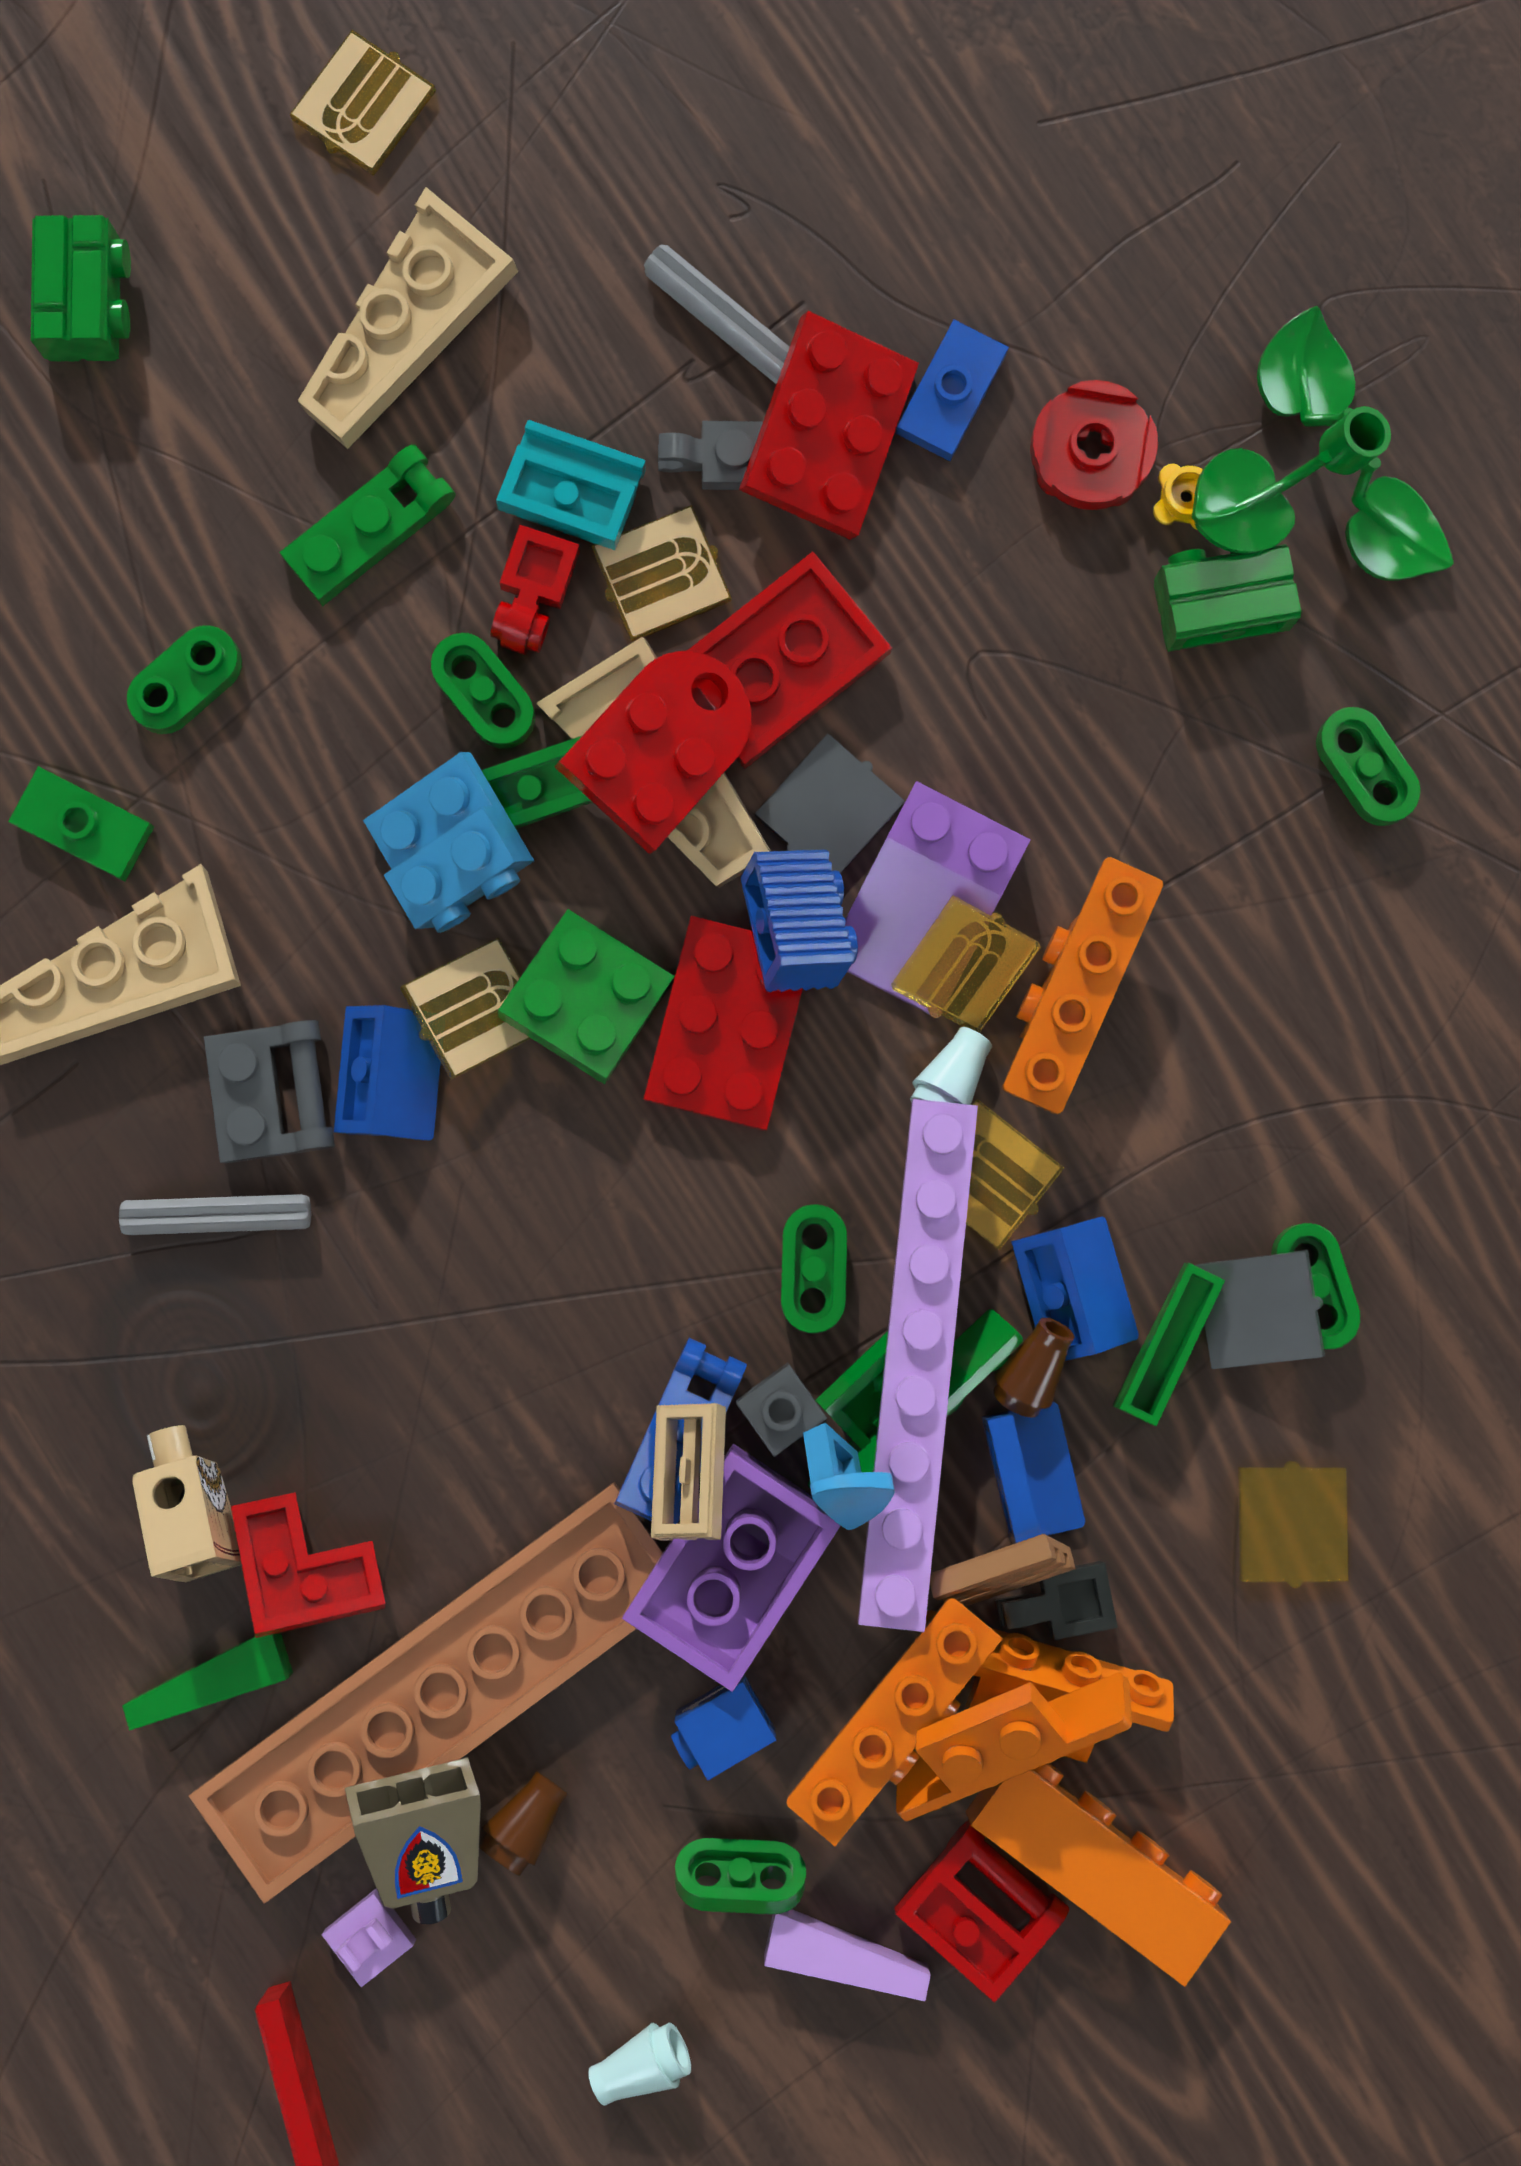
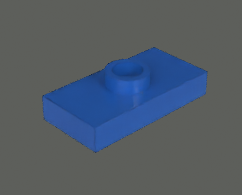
M953 319L897 425L896 434L951 462L999 371L1009 347Z

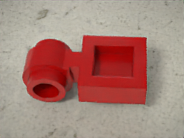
M519 525L500 580L501 590L518 595V598L514 597L512 604L504 601L500 602L490 633V637L501 640L500 647L526 655L528 650L537 653L541 651L549 628L550 616L540 613L539 603L561 609L580 554L579 544Z

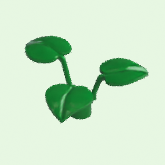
M1318 306L1300 313L1285 324L1267 344L1258 364L1257 383L1261 397L1273 413L1284 417L1300 414L1301 423L1305 427L1331 426L1321 436L1319 454L1283 479L1275 482V475L1271 465L1260 454L1243 448L1229 449L1221 452L1203 468L1197 481L1192 519L1197 530L1209 542L1226 551L1239 554H1255L1267 551L1284 540L1295 524L1294 510L1282 492L1322 467L1340 475H1350L1361 470L1351 497L1352 504L1360 511L1348 520L1345 529L1348 548L1359 567L1369 575L1384 581H1401L1446 570L1454 564L1452 554L1438 521L1422 497L1406 482L1393 477L1382 476L1369 484L1373 472L1381 466L1378 456L1390 444L1391 430L1389 423L1383 414L1374 408L1367 406L1355 409L1348 408L1355 395L1356 382L1351 363L1345 351L1328 329Z

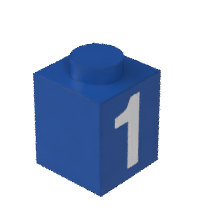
M745 1674L733 1692L719 1685L676 1710L674 1722L679 1730L671 1734L672 1741L687 1768L691 1770L699 1765L707 1780L712 1779L776 1741L775 1727Z

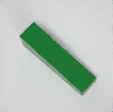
M1191 1263L1183 1264L1112 1405L1113 1407L1147 1424L1157 1426L1225 1282L1224 1279Z
M280 1632L255 1638L254 1635L132 1698L122 1705L129 1731L287 1680L293 1674L282 1634Z

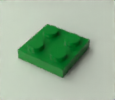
M567 909L498 1009V1018L605 1085L672 985L674 975Z

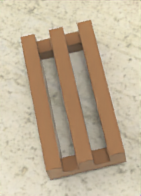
M1041 1534L932 1572V1575H930V1586L934 1599H943L945 1603L948 1598L953 1597L966 1607L1076 1568L1069 1546L1045 1534Z

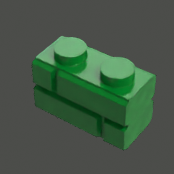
M64 215L35 216V218H32L31 342L43 358L49 361H79L80 359L87 361H116L119 359V339L129 338V309L126 300H120V278H129L131 273L129 245L126 239H120L110 220L102 215H73L72 218H67Z
M1283 544L1255 554L1230 552V554L1206 558L1205 550L1191 549L1170 556L1168 558V565H1162L1154 579L1158 611L1161 614V626L1165 647L1168 652L1290 631L1301 618V607L1297 586L1293 580L1294 571L1289 547Z

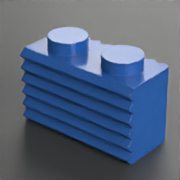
M829 851L754 852L740 880L765 989L768 992H773L777 989L783 992L788 989L796 991L801 988L809 990L814 987L819 990L824 987L832 989L838 986L850 966L856 961L858 941L854 928L852 926H845L846 918L843 917V907L841 906L844 898L843 879L839 871H832Z

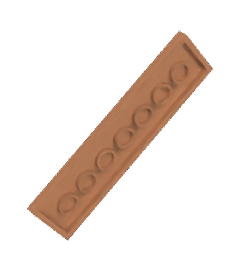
M615 1482L189 1795L191 1801L264 1904L356 1837L346 1798V1787L460 1760L637 1629L623 1620L622 1617L664 1550L656 1539L651 1538L650 1530L639 1515L614 1504L620 1491Z

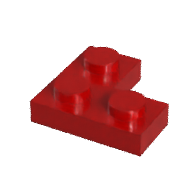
M296 1492L231 1506L255 1638L385 1609L386 1603L373 1541L308 1555Z

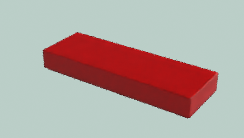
M291 1981L271 1986L264 1993L254 2010L295 2165L340 2166Z

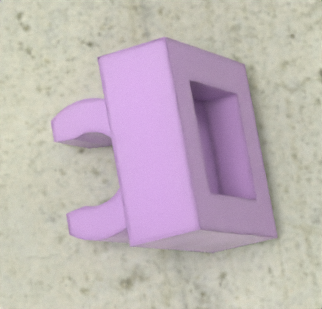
M377 1888L325 1928L322 1933L323 1938L360 1987H363L413 1947L416 1938L396 1911L383 1906Z

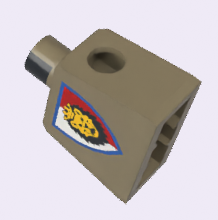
M464 1758L346 1787L345 1793L354 1833L383 1906L394 1909L410 1904L412 1917L420 1924H435L448 1917L451 1912L449 1894L471 1889L478 1880L481 1800L469 1759Z

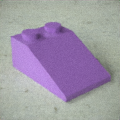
M916 781L846 917L845 926H852L854 928L858 941L856 961L847 972L937 1018L942 1009L941 1007L894 983L953 897L991 917L1030 839ZM982 919L983 921H985L986 924L989 921L987 919ZM971 920L962 925L957 932L965 934L969 939L976 932L983 930L984 926L977 920ZM981 934L976 936L972 941H978ZM962 935L952 937L915 990L916 993L926 998L930 995L965 945L966 939ZM971 943L967 946L930 999L931 1001L941 1006L944 1005L976 943Z
M733 1444L724 1457L721 1540L699 1538L697 1540L673 1539V1541H670L622 1619L733 1692L840 1528V1525L831 1519L812 1500V1495ZM698 1498V1523H699V1498Z

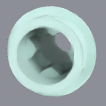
M960 1027L948 1045L912 1082L915 1091L910 1098L911 1103L913 1099L971 1105L986 1057L993 1047L992 1043L975 1030Z
M651 2023L602 2062L589 2068L590 2084L597 2100L604 2106L620 2099L674 2089L679 2086L681 2078L691 2073L690 2056L680 2032L672 2023H667L661 2027Z

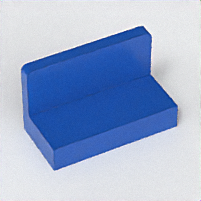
M386 1005L346 1006L334 1133L389 1136L426 1141L433 1139L442 1051L420 1011ZM422 1012L426 1019L436 1015L433 1013ZM443 1016L428 1023L435 1036L444 1032L445 1020ZM443 1037L438 1039V1042L441 1045V1047L443 1043Z
M1105 1217L1093 1218L1011 1241L1035 1328L1041 1318H1051L1068 1327L1074 1334L1075 1338L1068 1349L1065 1361L1098 1354L1138 1339V1329Z
M1053 1402L1049 1408L1042 1409L1039 1415L1033 1418L1018 1415L1010 1410L981 1417L1010 1542L1015 1544L1041 1534L1048 1536L1082 1528L1085 1525V1517L1058 1404Z

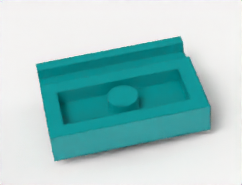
M527 420L524 427L525 433L520 445H517L496 499L498 510L616 550L634 503L641 478L643 479L645 474L646 460Z

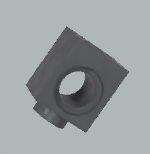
M788 1362L736 1399V1404L773 1456H776L801 1438L803 1432L818 1426L827 1419L822 1409Z

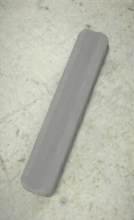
M659 245L644 264L646 276L777 384L790 347L668 245Z
M302 1194L125 1200L121 1203L119 1209V1225L121 1233L125 1235L293 1230L310 1227L312 1214L310 1199Z

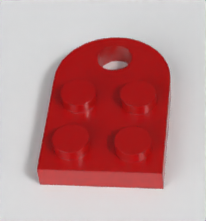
M695 651L667 653L651 661L636 675L554 767L650 855L663 843L744 749L749 738L752 722L748 695L734 672L716 658ZM708 679L718 686L722 696L719 709L706 710L694 701L691 692L694 680Z

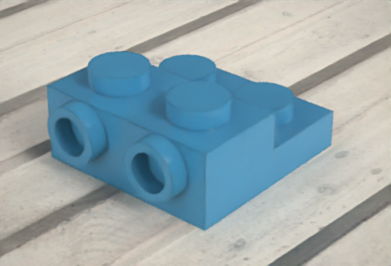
M471 752L458 753L363 820L391 868L390 871L384 874V877L415 929L435 927L436 931L441 933L455 927L471 915L467 906L483 895L489 900L509 891L520 882L517 872L534 862L529 850Z

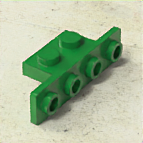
M993 1309L987 1310L954 1341L947 1416L956 1411L964 1398L991 1372L1003 1366L1010 1357V1354L1023 1342V1337ZM888 1331L815 1400L852 1439L848 1444L858 1452L861 1472H873Z

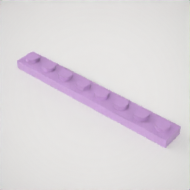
M913 1099L911 1103L873 1472H886L892 1475L895 1493L885 1509L868 1521L858 1614L859 1625L925 1632L978 1110L976 1105Z

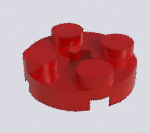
M1088 380L1068 387L1067 392L1056 396L1052 402L1050 400L1042 408L1037 418L1030 444L1031 461L1037 473V482L1040 488L1046 494L1055 496L1061 502L1080 509L1100 510L1127 503L1137 489L1146 481L1154 465L1158 450L1157 428L1151 415L1148 419L1144 409L1136 403L1138 398L1121 385L1108 381ZM1089 432L1101 433L1100 441L1102 444L1110 446V454L1103 453L1100 454L1098 459H1090L1086 457L1085 451L1078 448L1077 441H1086Z

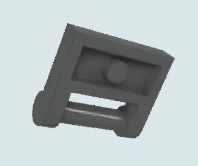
M297 1021L280 1026L204 1036L220 1163L226 1164L335 1147L333 1127H326L315 1042L321 1041L319 1021ZM290 1046L301 1131L285 1134L274 1049Z

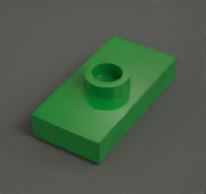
M39 766L8 821L14 826L126 882L154 829L151 823Z

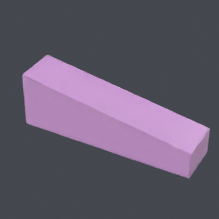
M793 1909L785 1913L772 1915L764 1953V1966L916 2000H926L931 1976L928 1964Z

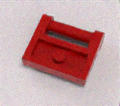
M967 1820L954 1833L946 1848L894 1907L895 1914L995 2003L1061 1926L1069 1913V1906L1055 1894L1046 1896L984 1840L985 1836L972 1827L969 1820ZM967 1861L1031 1916L1030 1921L1021 1932L1014 1928L956 1876Z

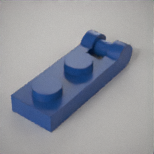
M688 1338L658 1405L717 1403L725 1406L727 1411L747 1364L731 1356L728 1357L727 1361H724L705 1352V1344ZM693 1375L716 1384L709 1401L686 1391ZM657 1408L614 1502L615 1505L652 1521ZM684 1419L678 1420L673 1524H678L680 1519L681 1483L679 1482L680 1458L683 1457ZM701 1422V1447H702V1422ZM700 1447V1471H701V1447Z

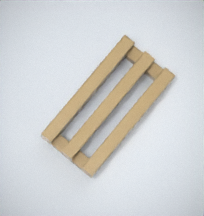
M717 1403L657 1406L651 1538L660 1541H673V1539L697 1540L699 1538L721 1540L725 1406ZM684 1419L683 1457L680 1458L679 1482L681 1483L680 1524H673L678 1420ZM701 1422H702V1447H701ZM700 1447H701V1473H700V1498H699V1472H700ZM698 1498H699V1523H698Z

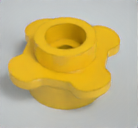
M1168 464L1161 469L1158 475V482L1162 486L1160 501L1153 508L1154 517L1159 523L1163 525H1170L1174 521L1190 523L1197 530L1192 519L1196 485L1203 470L1202 468L1197 466L1180 467L1177 464ZM1181 493H1190L1192 500L1184 502L1181 499Z

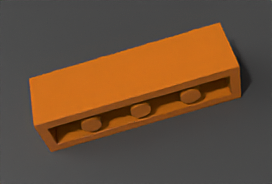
M1051 1763L1044 1764L978 1793L965 1811L972 1827L1184 1987L1231 1923V1920L1217 1904L1223 1895L1215 1887L1192 1870L1188 1872L1185 1878H1182L1164 1863L1170 1855L1142 1832L1137 1830L1132 1839L1111 1824L1117 1815L1089 1792L1084 1791L1081 1797L1077 1799L1061 1787L1059 1783L1064 1775Z

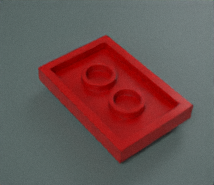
M807 311L800 317L739 490L849 540L857 537L919 363L813 312Z
M812 551L687 651L704 653L721 661L734 672L745 688L751 707V730L744 749L736 759L746 769L890 655L892 647ZM708 679L694 680L691 688L694 701L706 710L719 709L722 696L718 686Z
M695 916L690 917L643 1099L647 1102L767 1132L803 988L796 991L788 989L783 992L778 989L768 992L765 989L754 936L751 930Z

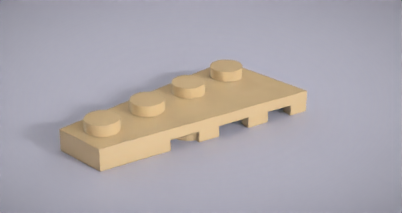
M425 187L415 204L418 212L405 233L399 231L389 247L387 254L390 259L374 286L367 284L355 305L359 311L346 333L337 334L298 399L305 413L347 449L518 273L514 260L427 187Z
M641 637L536 704L572 739L582 736L636 675L657 657L647 640ZM725 772L668 836L707 878L719 888L743 874L754 852L771 851Z
M200 864L183 874L184 880L162 894L157 895L153 892L132 905L134 911L106 928L101 929L97 926L76 939L79 943L78 945L50 961L45 958L0 985V1065L241 986L209 874L204 866Z

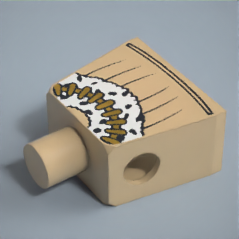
M185 1425L160 1429L147 1435L154 1468L134 1474L132 1482L151 1577L186 1583L240 1566L241 1560L231 1505L218 1464L197 1455L193 1456ZM185 1489L184 1497L180 1502V1495Z

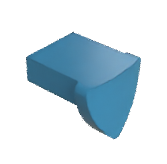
M826 1423L803 1432L812 1500L831 1519L843 1528L852 1530L873 1519L885 1509L895 1493L893 1478L890 1473L861 1472L858 1452Z

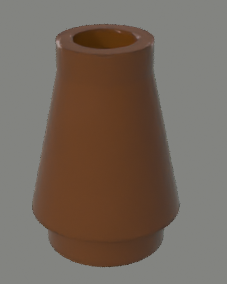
M1041 1318L1034 1331L1013 1352L1005 1364L995 1372L997 1384L993 1389V1393L996 1399L1010 1411L1024 1417H1037L1042 1409L1049 1408L1053 1403L1068 1349L1075 1338L1072 1331L1054 1319Z
M536 1771L531 1780L482 1827L486 1834L479 1842V1848L506 1869L520 1876L529 1863L533 1866L536 1865L559 1807L568 1793Z

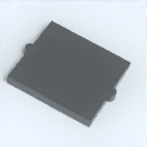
M827 733L755 813V817L788 845L787 851L828 850L829 861L832 862V871L837 870L841 874L903 806L905 801L872 772L873 766L871 762L864 761L861 763Z
M1308 1250L1195 1265L1225 1280L1204 1324L1212 1369L1321 1358L1325 1356L1318 1309L1322 1307L1323 1300L1315 1296Z

